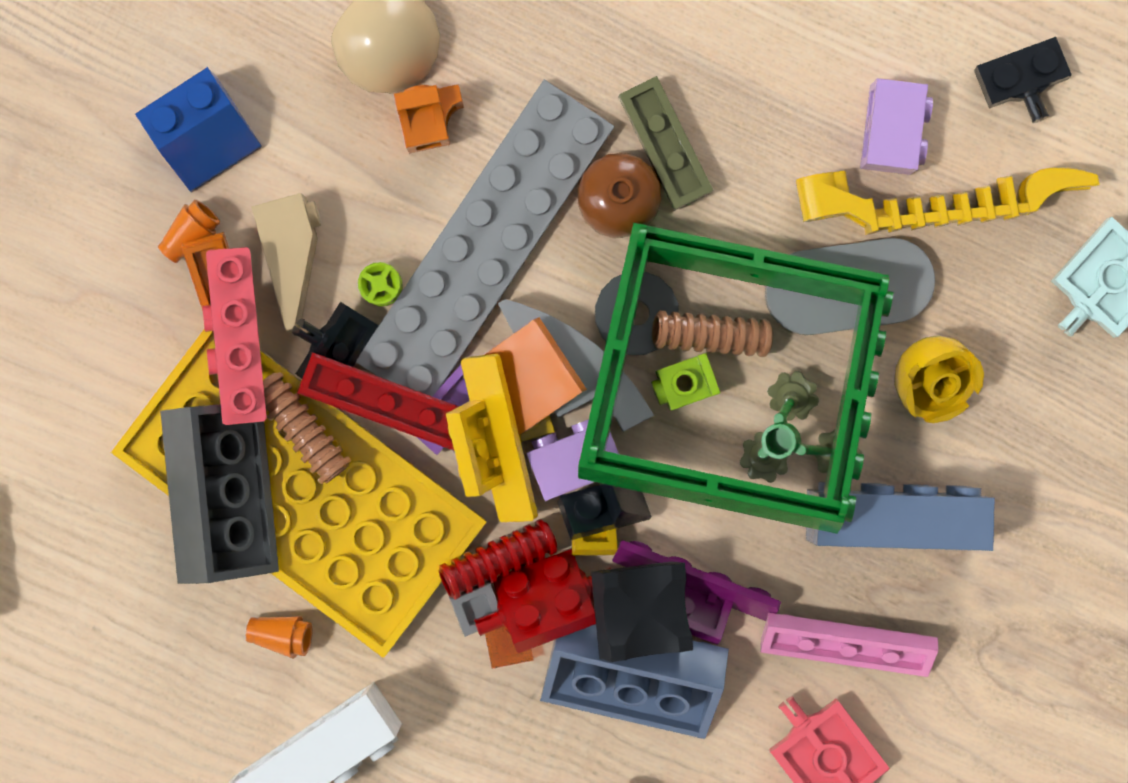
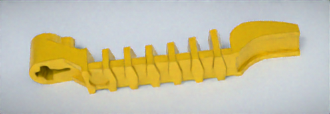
M1045 168L1030 174L1020 183L1018 188L1019 204H1017L1013 178L1010 175L996 179L1000 206L993 205L990 186L975 188L978 208H970L968 194L963 192L952 195L954 210L947 211L944 195H938L929 198L931 212L923 213L921 198L918 196L906 199L908 215H900L897 198L883 200V208L875 209L873 198L863 199L850 194L845 170L820 173L796 179L803 222L844 216L863 227L865 235L887 229L888 233L906 227H911L912 231L927 225H934V228H938L949 223H957V226L977 220H980V223L998 218H1003L1004 221L1038 211L1042 203L1053 193L1090 190L1092 186L1100 185L1098 175L1070 168Z

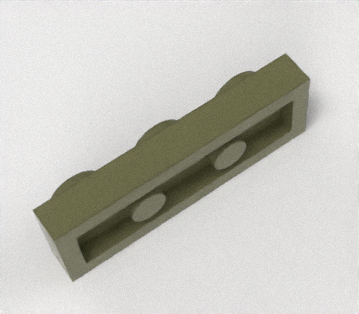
M653 77L619 94L618 98L674 211L712 193L713 188L658 77Z

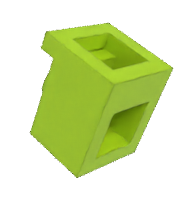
M706 353L655 371L658 379L651 381L659 405L667 403L669 411L720 394ZM681 375H687L692 380V387L687 392L680 391L676 385L677 379Z

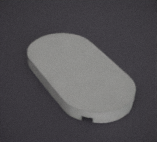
M887 238L802 250L790 254L889 275L888 291L894 292L889 316H882L880 325L904 322L917 316L928 305L934 292L935 274L931 261L922 249L903 239ZM765 286V301L771 316L782 327L795 334L816 335L854 329L858 305Z

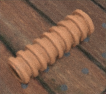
M660 310L654 317L652 341L657 349H663L667 345L670 350H676L680 346L683 351H689L693 347L695 352H702L706 348L708 353H715L719 349L721 354H727L731 350L734 355H740L744 351L747 356H753L757 352L759 357H766L773 344V327L768 319H762L759 323L755 318H749L745 322L742 317H736L732 321L730 316H723L720 320L717 315H710L707 319L704 314H698L696 317H693V314L686 312L683 316H680L679 312L673 311L670 315H667L666 311Z
M281 372L273 373L263 380L265 406L269 412L267 418L270 421L275 420L278 423L276 429L278 431L283 430L286 433L284 439L295 444L292 449L295 453L299 451L302 453L303 457L301 460L303 463H310L312 467L309 470L312 474L318 473L320 476L318 482L320 484H327L349 467L351 459L348 456L344 458L341 455L343 449L340 446L335 447L333 445L334 438L332 435L328 437L325 435L324 431L326 428L324 425H317L315 422L318 419L316 415H309L307 412L309 409L308 405H301L299 402L300 395L298 393L293 395L290 391L292 385L290 383L285 384L282 381L284 375Z

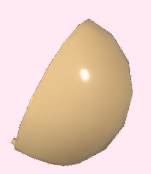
M354 0L335 25L331 36V44L338 67L352 84L369 93L391 94L415 86L428 75L438 56L440 33L434 13L423 0Z

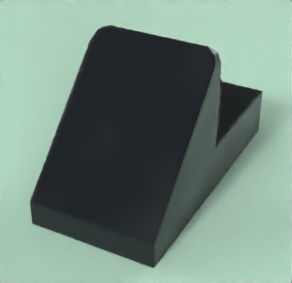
M602 483L599 486L560 495L557 501L570 540L650 520L652 517L643 492Z

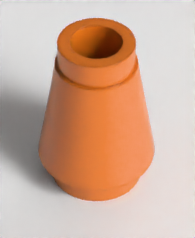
M194 200L190 205L184 204L165 234L163 241L158 245V248L169 260L178 263L181 258H184L181 248L182 243L216 234L215 228L220 224V220L206 205L198 200Z
M301 616L251 617L246 628L247 642L254 643L292 659L297 655L306 656L312 640L311 622L303 621Z

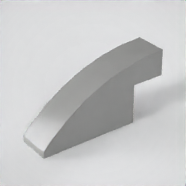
M506 299L499 302L498 305L513 333L540 317L587 388L586 391L555 411L557 417L594 399L604 351L577 330L547 313ZM623 371L614 417L624 432L649 419L654 414L637 387Z

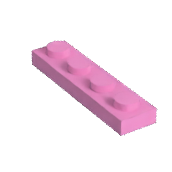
M768 613L761 637L760 652L928 677L938 653V637L808 619L788 614Z

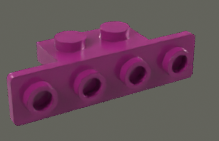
M621 541L612 559L614 563L624 567L671 561L685 563V605L691 634L716 645L722 639L731 608L766 621L768 613L776 614L781 605V601L771 598V594L761 588H745L733 583L728 576L722 573H707L692 567V564L683 558L676 556L665 557L652 552L651 547L642 542Z

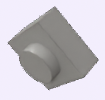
M488 580L485 581V586L480 589L474 586L473 592L466 594L464 591L461 592V597L456 600L449 596L465 637L478 632L474 621L475 618L477 619L498 611V602Z

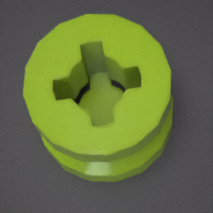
M377 262L366 266L361 271L358 278V289L361 296L369 303L379 307L389 306L396 301L402 292L403 281L400 274L391 265Z

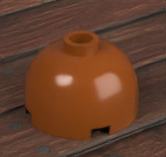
M626 153L607 154L593 161L582 174L577 189L578 207L585 222L598 234L613 239L630 237L633 223L649 226L655 219L661 203L660 182L654 170L641 158Z

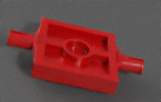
M572 549L537 561L532 565L524 566L519 571H511L506 577L498 576L497 581L494 582L498 595V611L474 619L480 636L504 627L511 635L513 645L519 654L596 624L595 610L593 608L592 577H587L585 572L579 568L575 556L572 555Z

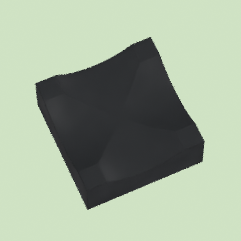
M671 561L591 571L599 659L616 662L648 655L693 650L692 634L688 624L685 605V563Z

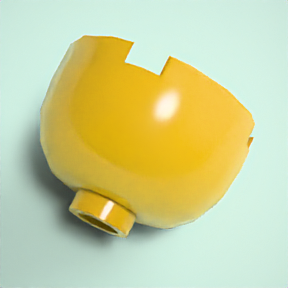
M936 335L922 338L902 353L896 364L894 385L902 404L915 418L922 417L925 422L934 424L948 421L963 413L969 407L966 400L971 397L973 391L979 394L983 387L984 370L981 361L958 340Z

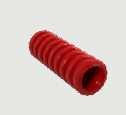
M539 519L535 521L534 527L528 524L523 527V532L518 530L511 532L510 538L504 535L499 538V543L491 541L487 543L488 548L486 549L480 546L475 549V554L473 555L467 552L463 554L464 559L462 560L456 557L451 560V565L449 566L446 563L439 565L438 571L446 592L456 600L461 597L460 593L463 591L469 594L473 592L474 586H477L479 589L484 587L487 580L493 583L497 581L498 575L506 577L511 569L516 572L521 570L522 564L526 566L532 565L534 558L540 561L545 558V553L549 555L557 553V542L547 522Z

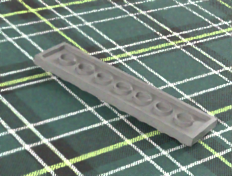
M544 79L372 335L356 362L378 377L433 396L444 384L581 179L582 174L589 167L613 131L614 126Z

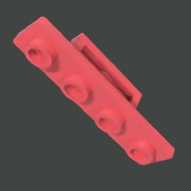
M242 247L209 250L206 252L211 305L202 306L205 332H214L215 348L207 349L209 375L218 374L222 422L224 425L263 422L267 416L250 249Z

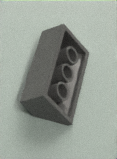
M221 404L160 411L177 583H213L279 572L264 421L224 425L222 422Z

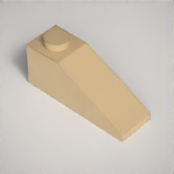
M302 193L251 206L285 330L291 333L294 326L299 329L301 327L296 322L303 317L318 240L315 227L321 226L315 201L308 203L307 198Z

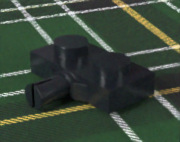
M1057 37L982 63L974 69L989 109L1009 101H1024L1032 123H1037L1039 120L1042 121L1049 117L1040 94L1049 86L1066 81L1072 76Z
M342 302L338 304L327 324L321 330L305 321V319H299L296 324L309 332L306 333L294 326L292 333L310 343L311 346L295 374L303 379L312 352L354 367L357 359L379 325Z

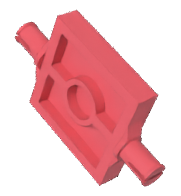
M793 696L787 698L786 701L795 711V714L790 711L784 701L778 706L793 727L788 735L771 747L769 751L793 783H873L890 769L837 699H834L819 712L808 716Z

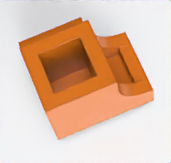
M459 84L437 88L436 85H418L407 88L404 92L394 94L405 145L409 154L450 145L447 130L449 119L457 110L464 108Z

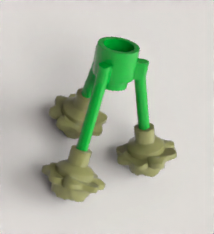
M795 371L791 376L786 372H781L777 382L768 388V395L772 397L769 404L770 408L779 411V413L775 414L774 424L766 428L764 433L757 432L754 436V441L746 440L743 443L744 454L740 460V465L743 468H749L748 476L750 479L762 478L769 483L774 482L777 474L784 475L787 473L786 461L789 456L795 453L798 455H815L818 461L819 472L827 473L835 429L831 433H821L818 440L821 445H805L801 443L798 429L792 424L787 423V421L794 419L795 416L801 420L806 419L809 411L819 403V398L813 394L817 390L816 383L807 380L800 371ZM858 448L857 453L862 454V452Z

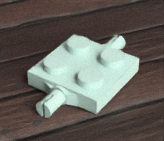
M1113 217L1107 218L1051 280L1054 285L1069 297L1074 306V309L1058 324V327L1061 330H1065L1064 333L1072 337L1087 319L1098 323L1113 338L1119 337L1128 327V231Z

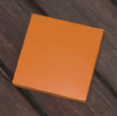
M540 317L529 322L485 354H498L501 357L519 436L587 390Z

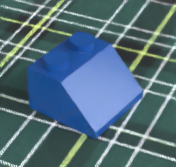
M208 67L135 113L158 151L190 192H193L262 147L217 76Z

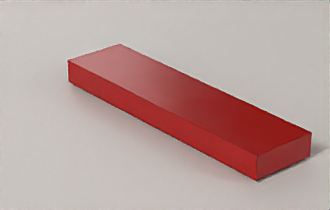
M312 352L298 389V394L454 451L452 439L448 432L446 413L459 406Z

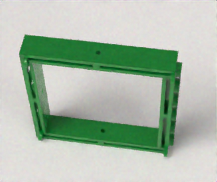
M633 223L579 460L578 478L838 534L844 521H852L856 506V496L849 495L852 479L859 480L863 467L864 454L857 453L859 438H867L872 413L864 411L867 396L874 397L878 384L879 372L872 371L874 356L881 357L886 339V331H881L879 328L881 317L889 316L894 292L888 291L889 275ZM648 262L858 305L823 497L606 451Z

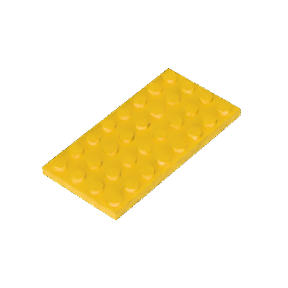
M204 329L110 452L167 496H169L160 411L221 404L218 374L209 375L207 349L215 348L213 331L205 332ZM260 350L263 380L273 373L281 372L284 375L282 381L285 384L290 383L292 385L290 391L293 395L297 393L301 380ZM299 394L301 405H308L309 409L307 412L309 415H316L318 418L315 421L317 425H324L326 428L324 431L327 437L332 435L334 438L333 445L335 447L340 446L343 449L341 455L344 458L348 456L351 462L349 467L330 482L320 484L318 482L320 478L318 473L312 474L309 470L312 467L310 463H303L301 460L303 457L300 451L295 453L292 449L295 444L284 439L286 433L283 430L278 431L276 429L278 423L275 420L270 421L266 418L264 427L279 572L271 574L384 658L442 582L438 571L439 565L446 563L449 566L452 559L460 558L486 524L487 520L340 409Z

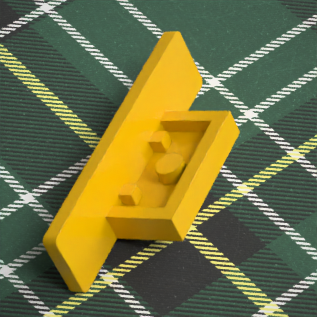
M498 354L466 357L461 360V367L470 401L446 413L448 432L452 439L458 463V473L463 483L466 497L481 496L487 491L492 490L500 522L533 521L538 517V512L501 357Z

